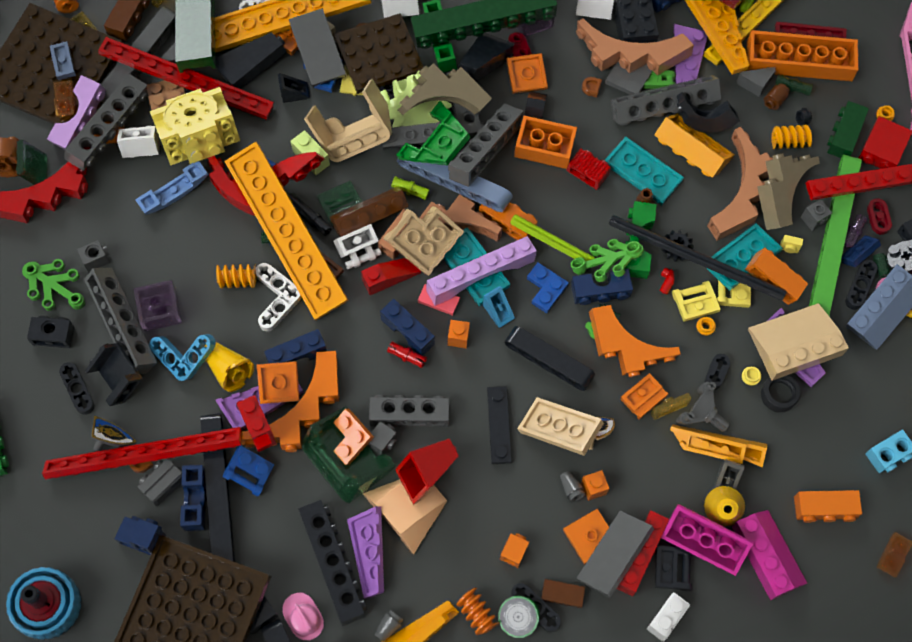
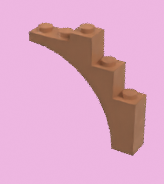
M584 18L577 21L576 33L580 39L586 42L588 49L592 51L591 61L601 71L617 62L629 73L647 64L648 68L658 76L692 56L694 45L684 33L659 42L632 43L617 40L593 28Z
M741 127L735 129L731 137L741 161L742 178L739 192L723 211L710 218L707 225L717 241L755 223L759 214L755 205L752 204L760 201L757 186L765 185L761 181L769 177L765 161L773 160L767 152L760 155L758 148L750 141L748 133L744 132Z
M460 194L447 211L442 205L431 202L419 217L423 219L433 206L442 211L462 230L468 227L471 232L485 235L495 241H498L502 235V228L497 222L486 219L480 212H475V203ZM405 209L401 211L378 241V248L381 252L393 260L400 253L383 238L398 225L403 213L406 211ZM441 217L438 218V220H440L447 228L453 230V228L445 220H443ZM405 224L402 227V229L398 232L396 237L401 233V231L405 228L407 224Z

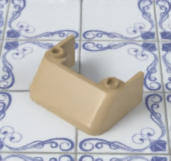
M373 79L369 80L362 91L372 115L344 127L337 118L325 120L315 105L304 118L331 161H343L384 143L390 138L392 129L388 104Z

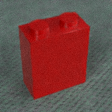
M879 116L858 158L862 159L866 164L874 165L880 169L896 167L909 141L912 130Z

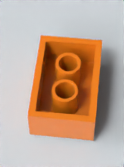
M523 116L514 157L567 169L577 127Z

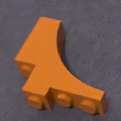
M611 305L592 308L589 311L599 357L605 356V359L617 356V353L622 376H639L640 372L645 370L644 363L646 366H652L657 364L659 360H664V363L676 360L675 357L681 354L679 347H656L632 336L619 323Z

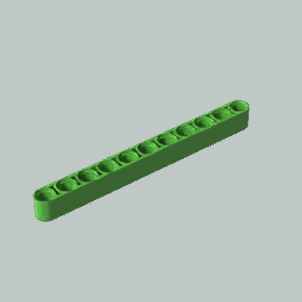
M843 154L837 176L860 172L862 159ZM855 193L835 196L831 200L830 211L832 214L826 223L809 306L819 303L828 316L831 311Z

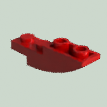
M307 152L289 157L272 166L284 187L289 183L290 179L298 182L306 178L307 174L311 170L318 168L325 158L317 152Z
M215 155L208 157L209 166L213 170V172L209 173V176L216 190L236 208L255 216L235 179H232L229 172L225 173L223 170L225 167L221 159H216Z

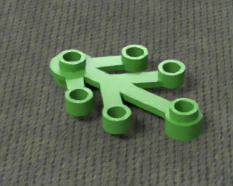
M611 239L607 243L609 250L600 247L598 244H594L589 248L593 257L599 255L602 257L586 262L585 259L579 257L573 259L570 265L574 273L581 275L586 272L587 268L604 264L594 273L596 281L603 282L607 279L606 273L621 258L623 259L612 270L615 276H623L626 265L632 259L638 258L643 254V246L637 241L624 244L618 242L617 239Z
M55 259L51 264L39 265L37 262H28L22 269L24 277L29 279L30 289L27 295L32 301L40 298V292L37 289L38 279L43 283L44 300L42 301V306L45 310L51 311L55 308L52 289L68 299V303L73 309L79 310L85 305L84 297L80 293H72L58 284L65 281H77L80 277L78 271L70 269L64 274L46 276L43 273L54 270L57 272L63 271L65 269L64 262L61 259ZM72 273H76L75 277H70ZM33 292H37L35 296H31ZM79 298L78 301L73 302V299ZM52 302L50 306H46V303Z

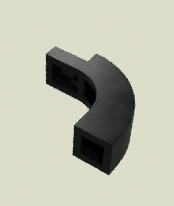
M683 92L677 95V107L681 111L683 122L694 130L705 133L720 132L740 122L737 112L728 101L714 109L701 110L695 107Z

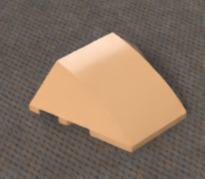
M400 479L363 493L373 507H381V515L399 535L402 542L413 555L447 503L446 498L433 485L413 505Z

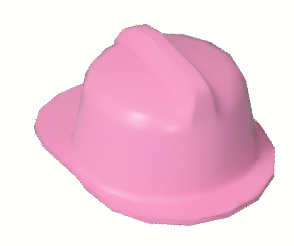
M294 593L285 600L282 612L295 636L302 640L316 638L323 629L324 620L312 598L304 593Z

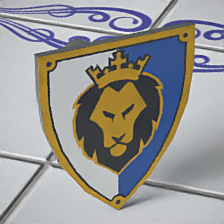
M94 416L91 439L97 440L93 447L96 452L101 451L104 444L119 448V446L131 445L137 442L121 427Z

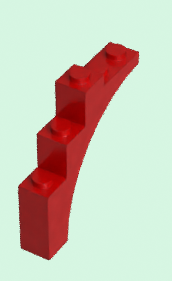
M67 162L55 174L38 184L15 191H0V218L28 223L29 218L33 216L34 207L55 211L57 205L61 202V195L82 199L84 193L88 190V183L84 177L87 167L83 171Z

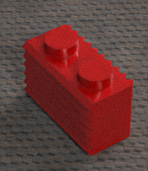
M580 148L569 162L567 172L598 190L608 177L611 167L606 161L595 158L590 151Z

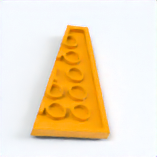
M685 0L731 74L746 71L749 63L745 48H743L741 43L742 36L738 31L739 24L735 9L728 7L719 0Z

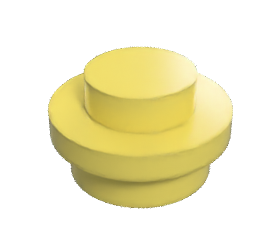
M747 367L742 372V380L747 385H757L761 380V372L756 367Z

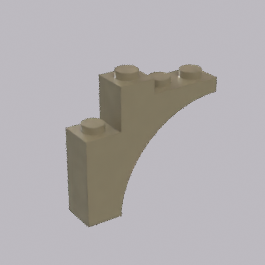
M433 63L430 67L425 65L419 72L421 76L417 79L419 83L412 89L414 94L411 97L407 95L400 102L402 106L398 111L404 115L408 110L421 103L440 100L461 105L475 115L492 98L462 67L457 71L453 69L446 76Z
M784 154L772 156L773 160L765 161L769 180L764 181L765 185L757 186L766 230L782 228L793 224L792 201L796 186L808 169L820 164L818 156L811 158L810 154L800 156L798 161V157L792 159V155L784 157Z

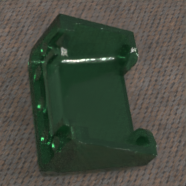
M345 406L310 425L302 441V449L345 502L350 503L391 472L395 464L385 454H380L376 457L368 446L360 452L350 465H345L333 452L345 438L333 423L345 409H348Z

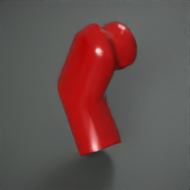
M664 268L661 276L666 279L659 291L668 295L675 282L674 271Z

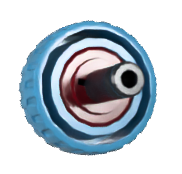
M51 567L34 568L18 577L11 586L6 601L7 615L14 627L24 635L39 640L53 639L68 631L78 618L81 609L80 591L75 582L65 573Z

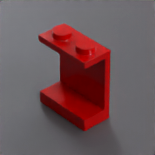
M253 395L237 402L236 404L257 451L260 452L275 445V438L256 396Z

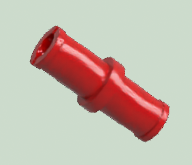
M393 341L390 343L391 347H388L387 353L401 358L403 362L408 361L420 368L424 367L423 362L426 363V356L412 351L410 347L405 348Z

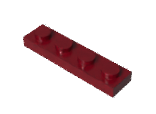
M778 21L775 24V32L846 39V28Z

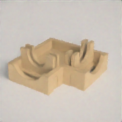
M432 206L423 219L418 218L413 211L406 209L398 225L387 233L383 239L420 271L429 276L434 267L440 263L445 257L444 255L447 251L449 252L464 231L442 211ZM441 217L443 220H445L453 228V230L451 231L449 228H447L440 220H438V218ZM405 224H407L405 228L401 231V233L396 237V235L402 229V227Z

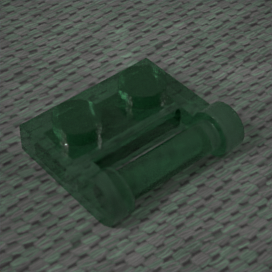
M351 181L317 195L330 223H332L330 216L362 202ZM352 201L355 202V203H353V204H351V205H348V206H346V207H344V208H341V209H339V210H337V211H335V212H332V211H331V210H334V209H336V208H338V207H340V206H343V205H345V204H347V203H349V202H352Z

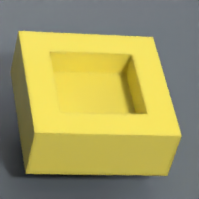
M784 235L780 246L787 253H798L802 247L803 239Z

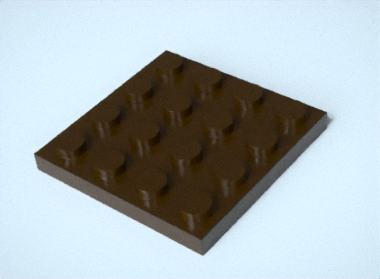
M401 13L334 33L335 41L357 94L362 93L371 79L374 80L379 88L392 84L394 80H404L410 75L417 74L423 68Z

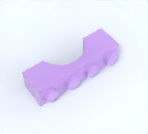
M81 75L73 89L79 101L76 115L65 123H55L47 140L65 150L89 122L91 117L94 116L99 102L105 96L106 89L101 84Z

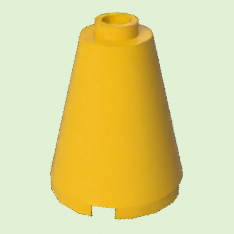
M216 342L214 350L206 359L219 384L228 392H234L245 385L244 381L246 378L250 379L254 372V364L250 359Z
M720 486L708 493L704 509L709 520L727 527L734 525L743 517L745 502L742 495L736 489L729 486ZM730 505L729 511L724 512V507Z

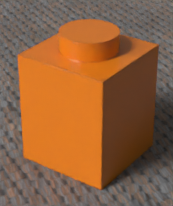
M450 321L448 346L467 348L470 322Z
M602 470L583 476L581 484L585 488L584 492L588 501L607 495L609 486Z
M518 533L515 535L510 534L501 553L500 560L519 568L529 545V542L526 541L527 538Z

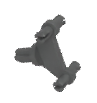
M705 382L698 387L697 393L701 396L689 413H681L676 418L677 424L687 425L697 422H710L721 432L728 429L729 422L717 413L718 409L715 408L713 390L716 388V384L714 382Z

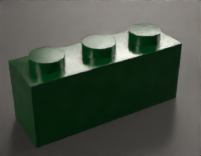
M848 101L845 107L841 106L838 113L840 120H836L832 131H835L834 136L830 135L827 142L829 146L828 154L839 158L843 154L851 156L869 108Z

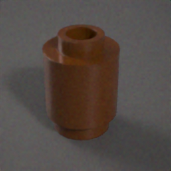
M784 84L775 85L764 97L765 106L768 109L777 110L788 98V87Z

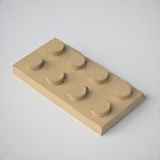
M537 397L517 429L520 433L585 456L604 422L595 416Z

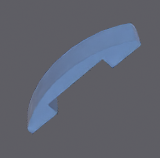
M199 161L190 164L182 169L183 174L155 192L149 190L135 199L145 215L173 204L196 188L208 176Z

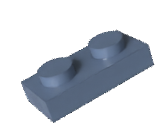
M68 42L51 45L50 51L57 79L61 80L76 76Z

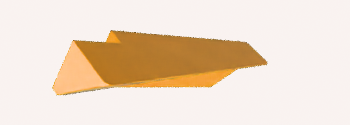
M674 424L671 426L670 430L678 439L683 450L724 460L727 459L743 464V460L763 467L767 444Z
M446 601L390 636L385 642H427L459 612L450 601Z

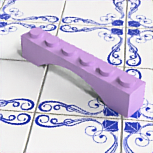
M526 236L427 280L426 292L434 306L452 299L463 289L484 277L504 270L519 269L534 262L537 250L529 237Z

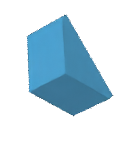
M501 286L484 295L483 307L499 328L515 319Z

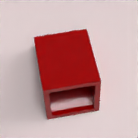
M450 438L411 451L395 469L413 505L427 493L459 456Z

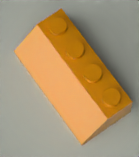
M678 113L666 117L654 135L661 144L670 146L675 154L685 157L690 165L699 167L701 172L707 177L713 178L717 176L735 155L704 132L694 130L683 122L682 116Z

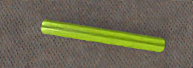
M514 215L511 219V225L574 259L581 257L585 259V262L595 259L590 254L518 215Z

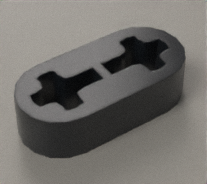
M717 354L710 364L705 382H712L714 374H717L716 388L714 390L720 388L730 366L728 356ZM722 360L724 365L719 370L717 369L718 362Z

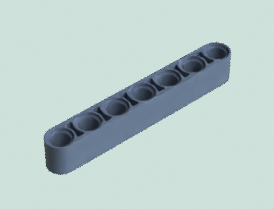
M397 159L398 164L404 169L497 212L502 213L513 198L512 193L507 189L479 176L469 187L449 179L447 165Z

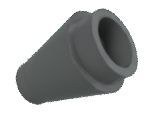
M570 471L564 472L560 476L567 499H570L571 502H577L585 496V488Z
M390 609L388 613H385L374 635L385 642L402 626L401 623L404 619Z

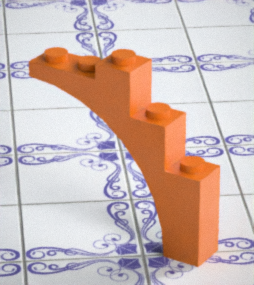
M336 351L316 352V367L306 393L286 415L269 424L276 441L275 445L280 443L282 450L296 452L297 449H302L301 426L315 428L316 425H321L320 403L334 404L336 401H339ZM243 431L241 444L245 445V447H256L249 431Z

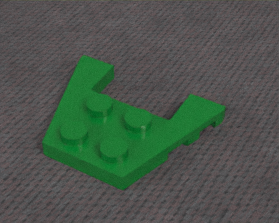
M439 101L430 112L432 118L441 121L438 127L420 149L405 143L396 156L404 161L448 166L470 139V135L444 104Z

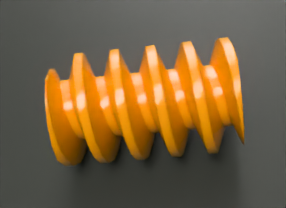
M790 125L788 128L786 126L781 128L775 126L771 135L773 149H775L776 144H778L779 149L783 148V144L789 149L791 143L793 148H797L798 143L801 148H804L805 143L810 148L812 145V132L809 126L803 125L801 127L796 125L794 127Z
M232 264L230 270H228L227 265H224L223 270L217 265L216 279L219 287L223 289L227 285L228 288H232L234 283L236 288H239L241 284L243 288H247L249 283L250 287L254 288L257 281L256 264L253 269L247 264L246 270L243 269L242 264L239 265L238 270H236L234 264Z

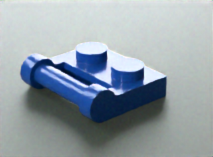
M238 446L223 473V478L231 479L251 490L255 496H259L274 464L245 447ZM235 467L256 478V484L235 473Z

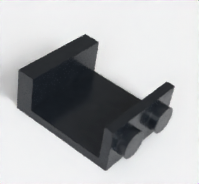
M119 343L102 345L85 370L86 373L99 371L109 385L112 392L105 400L109 406L125 403L143 379Z

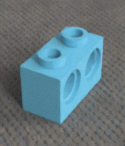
M902 429L872 447L865 455L879 474L885 470L889 473L898 467L896 463L899 461L905 463L912 458V441ZM897 445H900L904 452L899 451ZM881 454L887 457L888 462L882 460Z

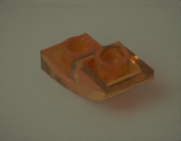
M73 81L54 82L55 98L53 100L55 117L75 115Z
M893 532L882 553L877 568L896 578L912 546V541Z

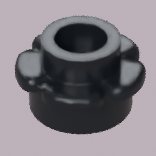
M802 108L796 112L798 124H810L812 113L807 108Z

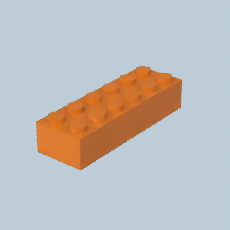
M751 30L747 40L746 55L749 67L746 71L775 67L774 75L853 81L858 72L857 39Z

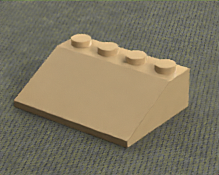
M819 303L748 328L772 381L843 356L849 348L841 331Z

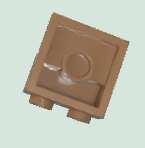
M165 80L147 85L151 110L167 106L166 100L186 94L183 87Z

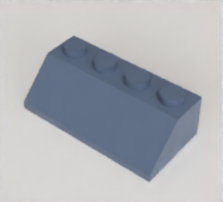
M897 264L845 327L877 350L912 309V275Z

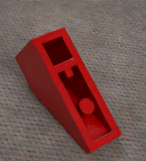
M406 258L379 263L361 271L362 281L370 296L421 274V271Z

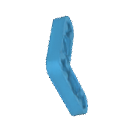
M200 335L183 356L164 336L154 337L150 341L151 351L180 381L191 379L216 345L212 335ZM194 352L198 355V361L196 363L192 360V354ZM171 353L175 356L173 364L169 361Z

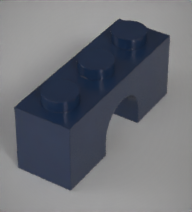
M625 269V274L620 277L615 276L614 272L610 271L608 276L609 284L606 286L596 285L592 280L591 274L572 276L571 287L574 303L588 305L596 301L605 303L611 299H628L633 291L629 269Z
M392 299L380 311L381 320L394 332L398 330L416 353L423 356L435 345V336L395 299Z
M317 329L265 350L264 353L269 364L295 362L301 358H309L310 361L316 358V352H325L327 349L320 331Z
M203 465L182 466L184 505H181L180 526L184 531L205 530V469Z

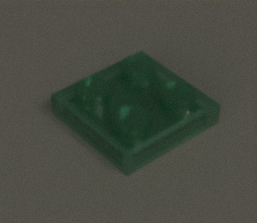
M25 140L17 141V175L33 185L46 180L47 154Z

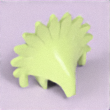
M420 71L415 75L406 77L404 80L393 81V99L390 100L386 90L381 91L388 104L390 120L394 119L392 128L440 122L430 115V112L439 101L421 103L408 110L404 115L398 111L402 106L400 102L407 95L411 97L414 94L412 89L419 83L417 79L421 76L419 74ZM441 101L447 109L452 107L451 103Z

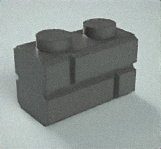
M168 458L164 461H159L154 466L155 470L150 475H144L137 486L156 507L182 483V472Z

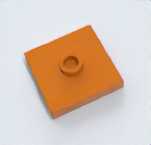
M542 53L507 58L512 94L548 89Z
M297 361L257 364L260 404L300 401Z
M597 508L563 528V531L583 564H586L609 526Z

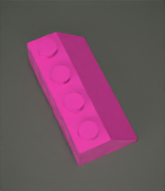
M680 504L676 506L661 536L662 539L734 576L738 573L754 544L753 541Z
M768 510L747 516L732 526L735 533L754 542L747 557L770 600L807 584Z

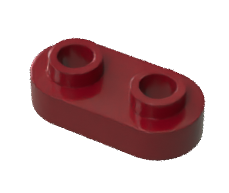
M514 32L510 34L508 41L515 43L512 52L513 57L532 55L527 40L522 33Z
M879 198L872 199L867 206L870 224L875 233L884 235L892 227L889 210L884 200Z

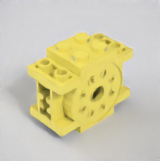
M220 87L202 93L201 89L183 94L166 100L167 106L150 111L170 165L189 160L190 164L223 153L225 152V146L240 141L232 113L225 102Z

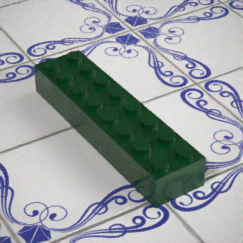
M481 0L412 16L411 21L417 48L427 49L433 44L439 43V45H444L451 40H464L468 36L479 37L486 32L496 33L507 27L514 29L520 24L526 23V25H531L542 19L543 21H549L556 16L557 1Z

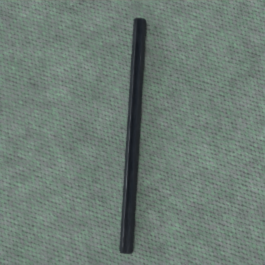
M612 215L609 225L762 293L778 300H783L787 291L620 217Z

